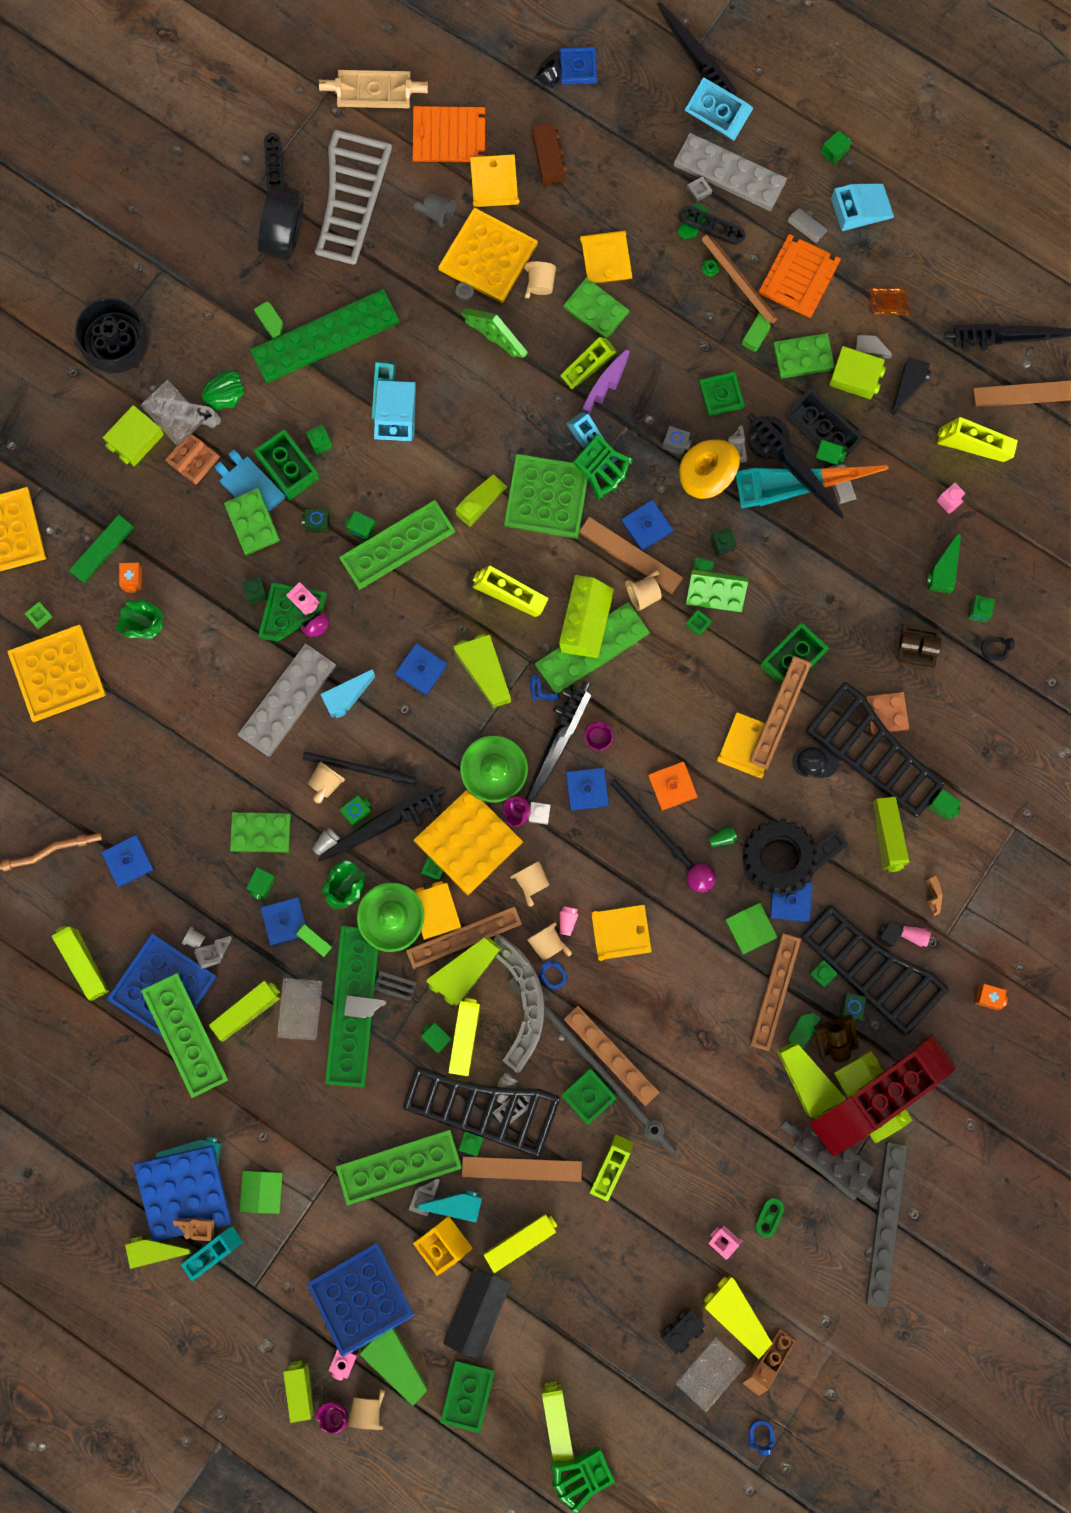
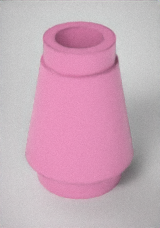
M562 906V911H560V934L571 936L579 915L577 914L578 909Z
M904 926L901 937L920 947L922 945L927 947L931 935L930 931H927L926 928Z

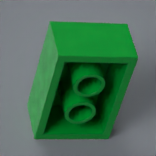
M285 429L254 450L256 458L289 501L320 480L315 468Z
M801 622L761 663L760 668L781 687L793 656L811 662L810 670L826 654L829 648Z

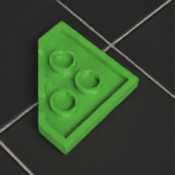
M465 308L461 313L467 325L481 332L487 339L495 342L511 356L524 358L528 353L497 314Z

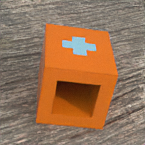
M119 563V585L125 592L133 593L137 590H142V567L139 563Z
M981 984L978 988L975 1004L1001 1010L1007 1004V990Z

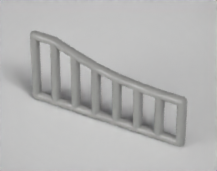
M340 130L333 131L328 147V201L321 232L315 248L316 255L352 265L357 263L392 150L390 143ZM339 138L384 149L382 158H377L336 146ZM335 154L378 165L377 174L337 165ZM336 172L374 182L372 190L369 191L336 182ZM336 190L369 198L367 206L363 207L336 200ZM337 207L364 214L362 222L357 223L332 216L333 208ZM330 223L358 230L356 240L328 233ZM328 240L354 247L351 256L324 250L325 241Z

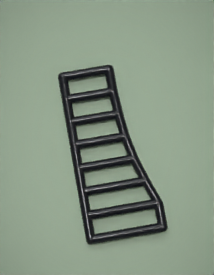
M848 682L842 683L806 729L808 735L887 796L896 797L897 803L915 817L921 815L945 784L943 779L929 770L896 740L874 712L865 696ZM847 691L855 699L825 737L816 731L817 727ZM861 704L867 715L839 749L831 741ZM872 721L879 731L857 759L853 760L846 753ZM885 737L891 744V747L872 771L869 772L861 765L881 739ZM898 752L905 760L885 784L877 778V775L893 755ZM912 764L920 772L900 796L892 788ZM925 777H927L935 785L919 805L914 807L907 800Z
M829 905L801 935V939L859 994L866 997V1000L905 1036L911 1033L949 990L932 972L904 960L876 943L851 923L833 905ZM832 915L840 923L818 944L810 936ZM847 928L854 936L833 958L825 949ZM861 940L870 948L847 972L839 963ZM876 952L887 958L863 985L854 978ZM893 963L904 967V970L877 999L868 991ZM912 972L923 976L892 1012L883 1005ZM931 981L939 990L905 1026L897 1017Z
M416 1067L403 1109L539 1157L542 1154L560 1097L541 1089L505 1088L476 1084L439 1074L423 1067ZM421 1076L432 1079L423 1108L412 1104ZM440 1082L451 1085L442 1115L430 1111ZM459 1088L471 1091L461 1121L449 1117ZM478 1093L490 1094L479 1128L469 1125L468 1122ZM509 1095L511 1098L498 1134L486 1131L498 1096ZM519 1096H532L517 1141L506 1138L505 1136ZM543 1098L551 1101L536 1147L534 1148L524 1144L539 1099Z

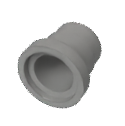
M190 927L182 944L200 948L205 936L195 931L193 927Z

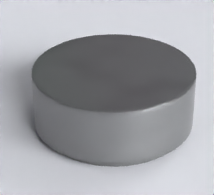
M465 282L457 285L455 290L456 297L462 302L470 301L474 296L473 287Z

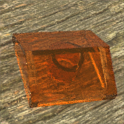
M906 288L869 289L870 311L873 315H910Z

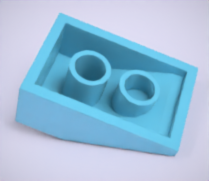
M703 77L685 111L735 141L753 107Z

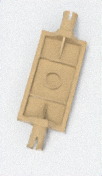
M338 70V78H335V80L319 79V91H335L337 93L338 107L410 108V95L412 93L428 94V81H412L410 79V71Z

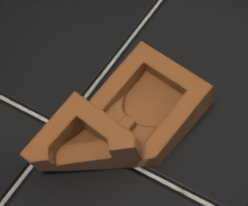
M934 876L925 882L933 896V899L927 901L933 916L940 914L942 890L937 876Z
M179 1218L173 1220V1224L178 1226L185 1234L186 1240L191 1238L192 1240L212 1241L214 1239V1219Z

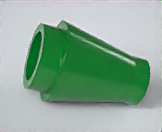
M726 826L708 837L712 848L734 844V841L738 840L733 826Z

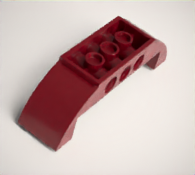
M933 1034L917 1044L918 1047L834 1108L823 1112L809 1123L832 1157L878 1130L938 1086L956 1069L955 1064Z

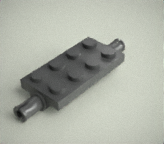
M788 1117L782 1122L780 1128L793 1137L794 1144L791 1149L848 1197L855 1200L861 1194L873 1205L879 1200L881 1194L871 1188L867 1182L875 1169L850 1148L832 1157L809 1124L814 1118L809 1120L807 1125L801 1129Z

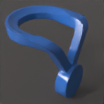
M532 675L530 682L532 700H560L559 694L549 695L541 693L540 678L538 675ZM535 681H537V692L540 697H536Z
M547 961L541 967L542 971L539 973V978L551 989L562 988L567 981L565 970L558 961ZM555 966L563 975V980L558 985L550 984L544 975L548 968Z
M757 1420L749 1428V1444L752 1448L758 1449L760 1455L772 1454L771 1447L775 1444L773 1427L766 1420ZM758 1425H765L769 1428L770 1440L766 1446H760L755 1443L754 1429Z

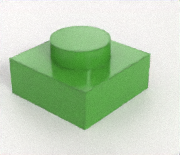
M40 602L25 613L37 629L53 618Z

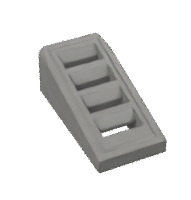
M523 1096L528 1103L526 1106L518 1099L517 1103L522 1109L518 1111L515 1107L514 1112L516 1114L512 1116L510 1124L528 1109L531 1101L530 1096ZM510 1098L493 1112L500 1123H502L504 1118L500 1111L506 1112V1106Z

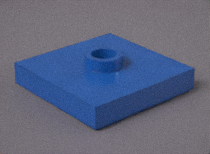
M595 47L559 49L561 52V84L597 83Z
M653 500L621 520L641 551H644L673 532L672 527Z
M416 643L396 671L395 676L427 696L448 664Z
M604 768L566 772L570 811L609 806Z
M137 835L101 852L117 887H121L154 870Z
M806 883V887L802 890L798 889L792 895L790 893H786L785 896L774 894L771 900L770 918L810 922L813 883Z
M299 897L261 907L271 946L300 938L294 932L302 923L306 925Z

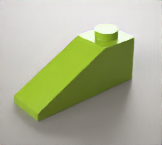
M599 337L560 376L571 389H574L605 366L618 351L607 338Z
M493 474L456 507V516L471 527L502 494L507 485Z
M615 1134L590 1194L608 1202L631 1154L634 1142Z
M142 1236L131 1238V1243L125 1244L130 1269L193 1252L190 1247L155 1241L150 1238L143 1239Z

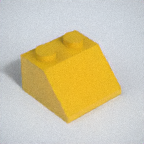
M449 1216L413 1243L437 1276L473 1249Z

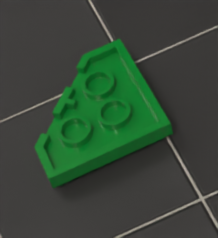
M271 583L258 637L277 642L323 612L327 593L307 589L320 603L314 612L305 615L286 596L294 586Z

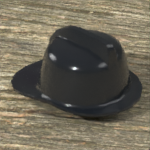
M556 51L549 55L540 65L533 79H538L544 86L548 85L550 88H553L558 83L559 77L562 74L558 63L561 52Z
M820 747L801 748L795 753L792 761L793 767L798 774L816 778L832 776L837 771L839 765L836 755L827 748Z

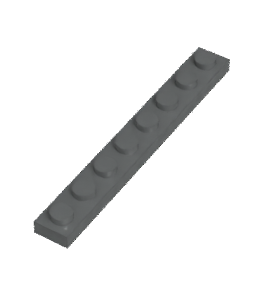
M886 1142L880 1187L881 1197L878 1202L866 1304L887 1308L907 1152L906 1145Z

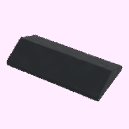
M811 387L785 415L818 447H820L822 440L845 446V451H847L846 458L864 439L851 424Z
M474 1267L443 1344L461 1354L481 1360L511 1282Z

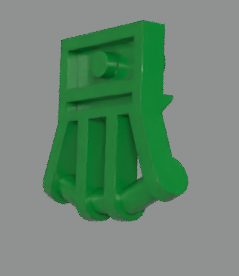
M596 434L572 463L589 479L593 493L599 500L603 498V495L615 491L620 481L626 479L625 475L633 459L614 451L599 434ZM610 456L622 461L620 469L609 459ZM603 464L615 474L613 479L601 469ZM596 473L607 484L606 486L600 488L595 477Z
M598 1446L581 1456L577 1455L575 1460L565 1462L554 1461L551 1463V1470L553 1471L552 1486L558 1492L557 1497L559 1501L567 1504L569 1510L573 1513H577L591 1496L615 1482ZM576 1469L562 1477L561 1472ZM583 1477V1480L565 1489L566 1486ZM582 1492V1494L577 1499L571 1498L576 1494Z

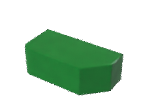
M699 203L695 204V208L710 214L709 209ZM701 217L699 220L702 226L707 221L704 217ZM682 224L678 230V235L688 239L696 237L700 231Z
M814 1013L799 1016L787 1038V1042L789 1044L795 1042L804 1050L814 1032V1026L818 1025L821 1017Z

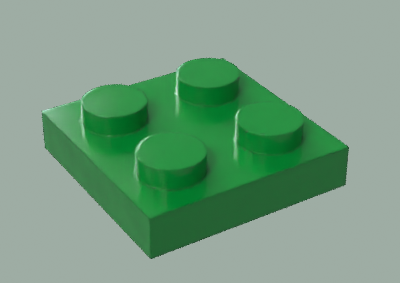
M735 372L699 380L708 417L745 407Z
M589 1069L561 1095L587 1125L617 1099L592 1069Z

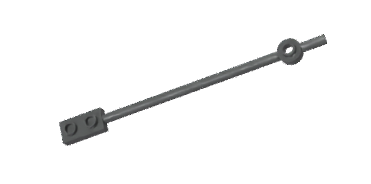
M512 977L507 983L522 998L520 984ZM543 993V999L545 1002L548 999V997ZM544 1003V1015L642 1122L645 1136L650 1140H658L670 1155H673L677 1149L663 1135V1125L656 1120L650 1121ZM654 1126L658 1129L656 1134L651 1133V1128Z

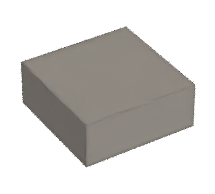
M703 176L687 185L688 191L696 202L712 194V189Z

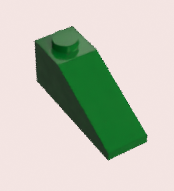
M956 535L934 568L927 574L926 584H929V591L950 594L955 589L961 535Z

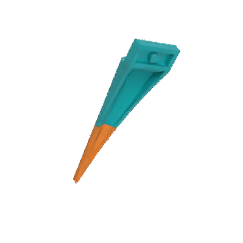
M888 466L811 469V471L826 488L887 470ZM752 468L737 471L736 473L741 508L758 505L761 507L810 492L788 469Z

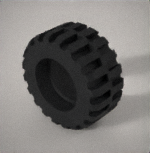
M775 819L769 820L768 824L763 822L758 825V829L751 831L743 848V865L745 874L749 877L752 885H756L761 892L767 891L768 895L772 896L774 894L785 896L786 893L792 895L798 889L802 890L806 887V883L810 882L813 877L818 857L816 844L813 843L811 834L808 835L806 833L807 829L803 826L798 827L794 821L788 823L786 819H780V822H775ZM773 842L788 843L796 849L798 863L792 871L785 874L770 872L764 867L761 860L763 849Z

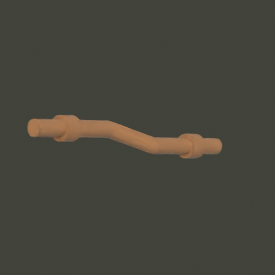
M101 833L87 836L82 834L77 835V838L53 842L33 856L14 860H1L0 870L9 871L13 867L36 863L57 849L77 845L81 847L86 846L87 843L101 841L102 835Z

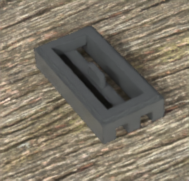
M379 971L375 990L411 1002L417 982ZM382 976L412 985V987L409 989L381 979ZM383 984L408 992L409 996L389 991L379 986Z

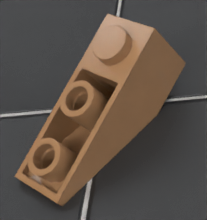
M781 1329L776 1332L771 1339L772 1345L760 1359L756 1360L743 1381V1384L758 1396L769 1390L796 1342Z

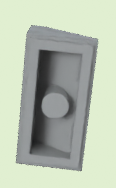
M800 208L789 217L788 223L814 243H817L827 232L824 226Z
M843 464V465H833V466H829L828 468H846V467H845V464ZM851 481L832 486L838 504L857 499Z

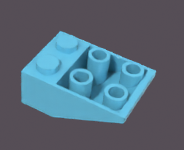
M851 184L834 189L831 201L841 231L894 218L883 184Z
M378 380L374 439L412 441L414 439L416 382Z

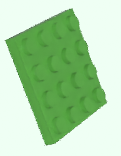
M516 454L504 527L578 539L588 478L573 463Z

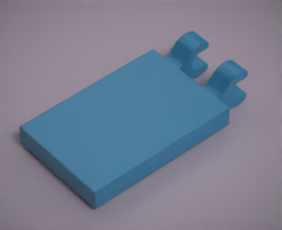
M235 450L228 454L230 459L237 465L230 472L221 462L214 466L216 471L223 477L220 483L234 498L259 488L269 512L286 498L248 456L243 460Z

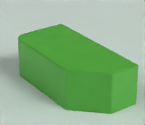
M265 302L254 309L255 315L272 339L282 335L283 322L269 302Z
M760 312L741 344L753 352L758 351L771 327L770 323L766 321Z
M304 923L294 932L323 957L332 948Z

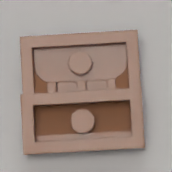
M188 433L165 461L197 485L220 456L204 445L197 437Z

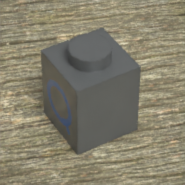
M669 426L662 449L683 455L685 450H689L692 442L689 439L690 432Z

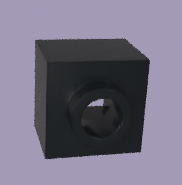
M892 921L887 924L883 923L877 932L879 933L877 939L890 948L895 945L904 930Z

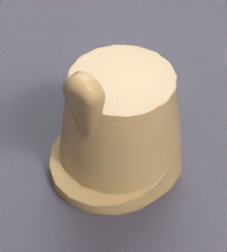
M535 261L526 263L525 270L529 273V282L525 298H530V292L538 295L551 294L556 266L547 262Z
M658 570L636 582L626 580L625 586L628 596L637 611L662 598L659 585L653 578L660 574Z
M319 762L307 784L317 791L313 800L316 803H321L323 798H328L345 779L322 762Z
M540 861L510 877L511 879H516L523 889L529 907L534 905L530 896L550 885Z
M556 922L527 939L542 961L550 958L562 949L568 957L572 954L560 940L554 928L557 925Z
M384 1389L379 1390L378 1399L353 1397L348 1427L383 1430L384 1426L379 1425V1414L385 1393Z

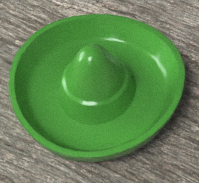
M487 736L476 740L467 748L461 760L460 772L466 789L474 797L486 802H501L514 796L521 790L527 778L528 764L523 751L513 741L500 736Z
M385 883L376 886L363 897L359 904L357 912L358 928L364 939L378 950L384 952L403 950L417 939L424 924L422 902L412 889L403 884Z

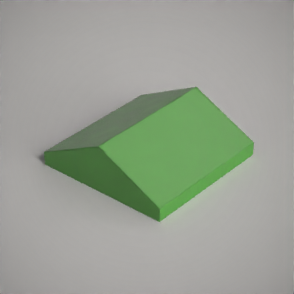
M761 903L726 919L742 954H746L778 938Z
M243 1171L239 1212L280 1214L283 1173Z

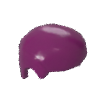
M321 612L318 616L301 626V629L308 637H318L327 630L329 625L328 617L324 612Z
M593 722L587 726L584 732V739L590 748L602 751L611 745L613 731L604 722Z
M516 795L509 797L504 802L502 812L507 816L505 822L508 825L519 827L529 819L531 809L526 799Z
M698 862L689 868L687 883L692 890L704 893L711 890L714 886L716 875L710 865Z
M326 1402L318 1408L315 1418L318 1420L321 1430L330 1435L339 1434L347 1426L348 1413L342 1404Z

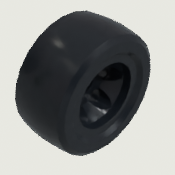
M282 185L270 186L259 229L258 251L260 253L286 260L293 256L304 209V195L302 191Z
M103 298L94 301L80 313L77 319L75 337L78 348L84 358L98 370L107 373L128 371L135 367L147 352L148 331L145 322L138 311L123 300ZM123 325L125 326V328L120 329L119 326ZM122 337H128V340L126 342H122ZM99 341L104 342L103 346H98ZM116 345V350H110L111 346Z

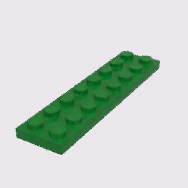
M384 289L261 344L250 351L266 384L400 322Z
M341 926L325 1084L365 1087L372 1016L359 1018L345 1016L344 1013L347 996L374 999L379 950L371 946L364 939L358 927Z

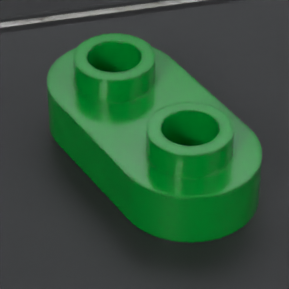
M770 1198L765 1201L755 1224L756 1232L760 1236L768 1238L775 1233L784 1212V1205L780 1200ZM772 1204L776 1205L775 1212L770 1211ZM767 1223L768 1229L762 1230V1224Z

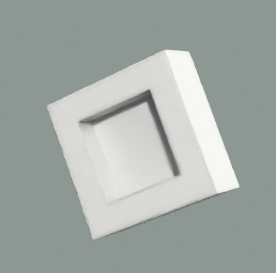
M531 802L529 822L548 825L550 805Z

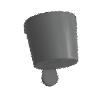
M430 192L425 198L424 203L416 201L413 207L415 210L422 211L424 215L437 222L438 226L443 228L450 222L454 214L456 200Z

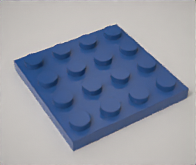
M151 934L107 1000L162 1036L141 990L178 973L196 1010L217 979V976L205 968L201 969L198 963L156 935Z
M213 1145L144 1160L134 1164L152 1240L159 1241L185 1235L178 1226L173 1224L174 1219H214V1228L232 1223Z
M378 1243L307 1283L341 1357L347 1356L415 1316Z

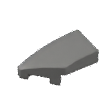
M858 335L856 351L875 355L878 358H892V353L877 336Z
M231 936L217 939L214 944L195 949L194 953L201 969L221 962L231 942Z

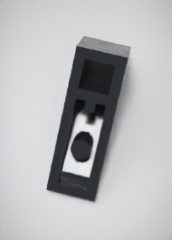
M908 357L903 368L891 414L895 415L921 388L924 381L929 380L931 370H928L930 363Z

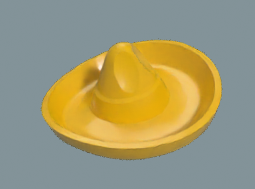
M712 439L700 442L689 449L679 465V477L684 490L689 495L699 499L714 497L725 490L734 479L739 468L740 456L737 448L725 440Z

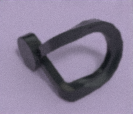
M1002 637L987 639L981 646L982 655L991 661H1003L1007 658L1009 650L1014 649L1013 638L1005 640ZM989 642H1002L1006 645L1004 654L998 656L989 655L986 651L987 644Z

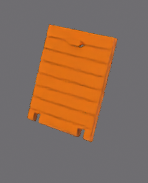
M414 106L413 162H471L470 157H485L484 155H478V152H485V118L479 117V114H485V107Z
M789 234L758 294L811 319L841 258L836 256L833 261L829 259L831 253L801 239L796 243L792 241L794 236Z

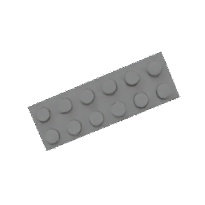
M689 133L674 162L675 167L698 178L703 176L707 182L770 212L787 181L786 177L692 133Z
M305 643L238 733V736L270 758L337 665Z

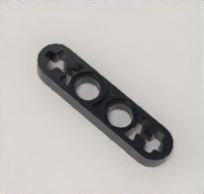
M270 133L264 138L267 193L271 185L284 186L282 146L280 137L275 133ZM271 140H275V150H272L271 148ZM271 156L279 158L276 163L269 162ZM278 173L280 177L277 180H272L270 175Z
M684 206L678 213V219L681 223L730 244L738 245L745 239V231L740 226L695 207ZM686 211H688V212H689L688 215L691 216V217H689L688 219L686 218V215L684 214ZM701 217L706 218L708 221L707 226L700 224L699 220ZM717 224H720L724 227L723 233L717 232ZM735 232L738 233V234H737V236L739 237L738 239H735V235H734Z

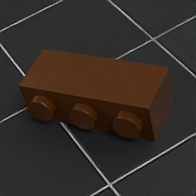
M554 123L532 126V138L542 185L564 181V174L567 173L565 162L562 163L561 160L563 150L562 146H558V141L560 140L558 129L555 130Z

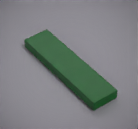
M118 515L71 567L69 572L85 584L134 527Z

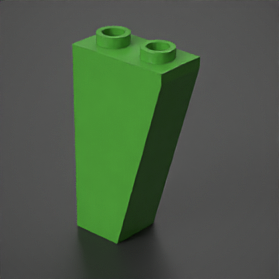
M395 1328L361 1347L363 1350L360 1355L412 1406L425 1394L428 1387Z

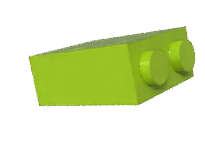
M842 346L829 386L871 400L873 395L879 391L881 384L878 383L879 377L882 378L886 367L883 364L885 360Z
M133 405L105 434L103 439L108 450L112 453L116 451L120 455L119 458L125 464L130 463L135 467L161 439L164 433L157 424Z
M302 1360L290 1362V1365L283 1372L290 1423L310 1420L315 1413L308 1363H303Z

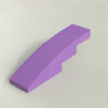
M625 350L600 376L582 408V413L590 415L595 402L603 403L608 388L616 390L629 358V350Z

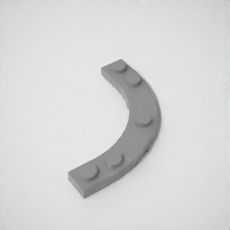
M497 934L493 941L502 949L496 958L510 970L516 981L519 982L522 990L523 1009H525L524 1021H522L519 1034L502 1061L516 1073H520L535 1050L541 1035L544 1021V999L538 976L529 960L515 945L501 934Z

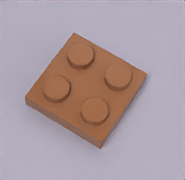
M904 692L865 697L890 733L909 730ZM871 721L869 724L870 735H874L879 730Z

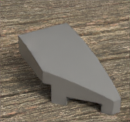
M741 425L733 436L728 438V442L737 448L740 456L739 463H746L745 436L743 425Z
M347 996L344 1015L359 1018L371 1017L377 1009L386 1004V1001Z
M439 1179L415 1190L409 1211L428 1217L429 1212L417 1209L416 1204L434 1199Z

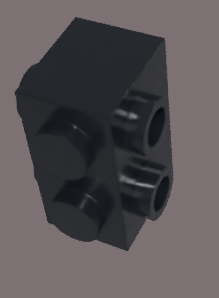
M690 1308L687 1310L683 1309L676 1316L677 1320L672 1325L668 1324L662 1330L663 1334L660 1336L676 1355L679 1352L682 1354L690 1346L689 1342L693 1338L697 1339L704 1332L703 1328L705 1325Z

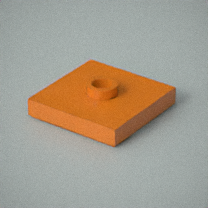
M684 762L648 775L661 811L698 797Z

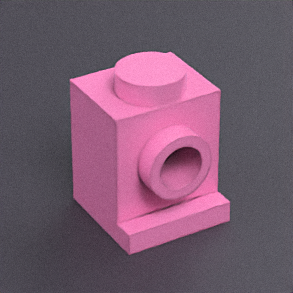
M954 483L940 495L937 502L950 514L963 503L961 498L965 495V492Z
M300 582L286 595L305 615L314 612L320 603Z
M723 1226L721 1229L717 1227L711 1233L710 1237H712V1240L708 1244L727 1260L743 1240L736 1237L728 1228ZM725 1237L729 1242L725 1243L722 1238Z
M337 1349L329 1369L332 1372L331 1376L341 1381L343 1378L348 1379L358 1353L352 1352L345 1357H341ZM344 1362L346 1367L344 1369L339 1368L338 1363Z

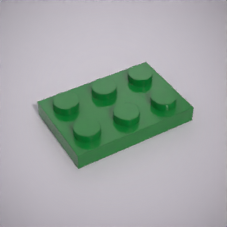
M455 1360L440 1423L480 1433L495 1370Z

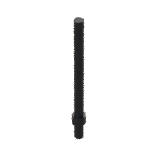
M304 752L303 759L322 762L323 764L392 779L391 781L396 783L405 782L415 785L416 777L404 775L400 771L394 770L391 772L309 752Z
M616 779L613 780L610 785L672 851L671 854L674 858H678L689 869L693 863L684 854V850L680 846L677 847Z

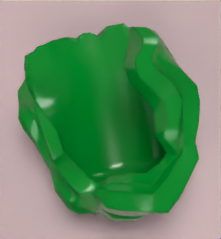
M224 370L215 378L205 383L202 391V399L205 404L215 411L223 410V407L234 408L239 398L244 395V388L239 378L240 374L236 371Z
M130 599L125 603L127 607L121 609L119 621H117L116 625L117 632L125 637L150 639L162 630L164 616L160 609L145 599Z
M349 860L336 864L331 868L327 881L322 887V893L327 904L332 909L347 908L350 904L357 901L362 896L366 874Z

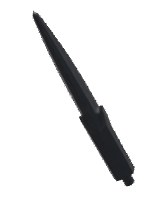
M658 2L657 5L663 17L696 66L697 71L701 73L700 77L702 79L704 77L729 93L736 95L737 90L716 61L709 56L688 29L662 3Z
M996 323L955 325L952 332L944 333V339H952L954 347L961 343L964 352L969 351V343L970 346L979 343L980 349L985 351L988 349V345L992 346L993 343L1000 345L1012 342L1071 336V329L1044 326H1000Z
M750 413L747 419L751 422L748 431L751 433L747 435V439L751 442L758 437L760 439L759 444H765L759 449L762 455L771 451L773 458L778 456V462L785 466L807 490L836 515L843 518L844 515L834 499L811 469L792 449V445L764 415L757 418L753 413Z
M583 681L580 688L573 686L572 691L564 687L561 694L569 698L564 703L565 707L562 708L555 705L553 708V712L561 715L556 720V723L560 726L554 728L526 796L529 806L557 765L591 697V694L587 692L590 683L587 681Z
M431 786L381 813L331 847L319 857L318 861H324L354 848L400 825L402 819L407 823L413 818L416 826L423 824L419 814H424L430 809L434 817L438 816L440 811L436 805L442 804L439 797L447 793L444 786L437 790H434Z

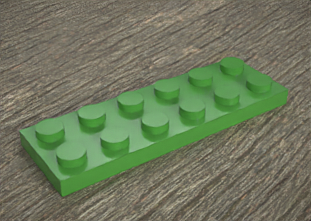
M436 500L340 556L339 559L357 588L361 590L454 534L455 529Z
M629 602L608 615L599 658L561 653V648L559 647L536 662L535 667L553 693L560 694L564 687L566 689L649 635L650 632Z
M178 973L142 989L141 992L191 1098L228 1081Z
M451 1130L336 1166L347 1206L462 1169Z

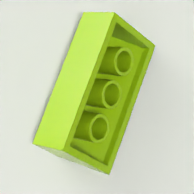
M575 575L559 642L561 653L599 658L613 598V588L595 578Z
M869 1051L855 1058L834 1074L849 1097L882 1073L883 1070L873 1052ZM905 1109L878 1130L871 1133L870 1136L874 1143H878L909 1124L912 1119L908 1111Z

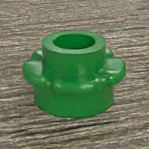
M707 259L703 262L702 271L706 276L713 277L719 272L720 266L716 260Z

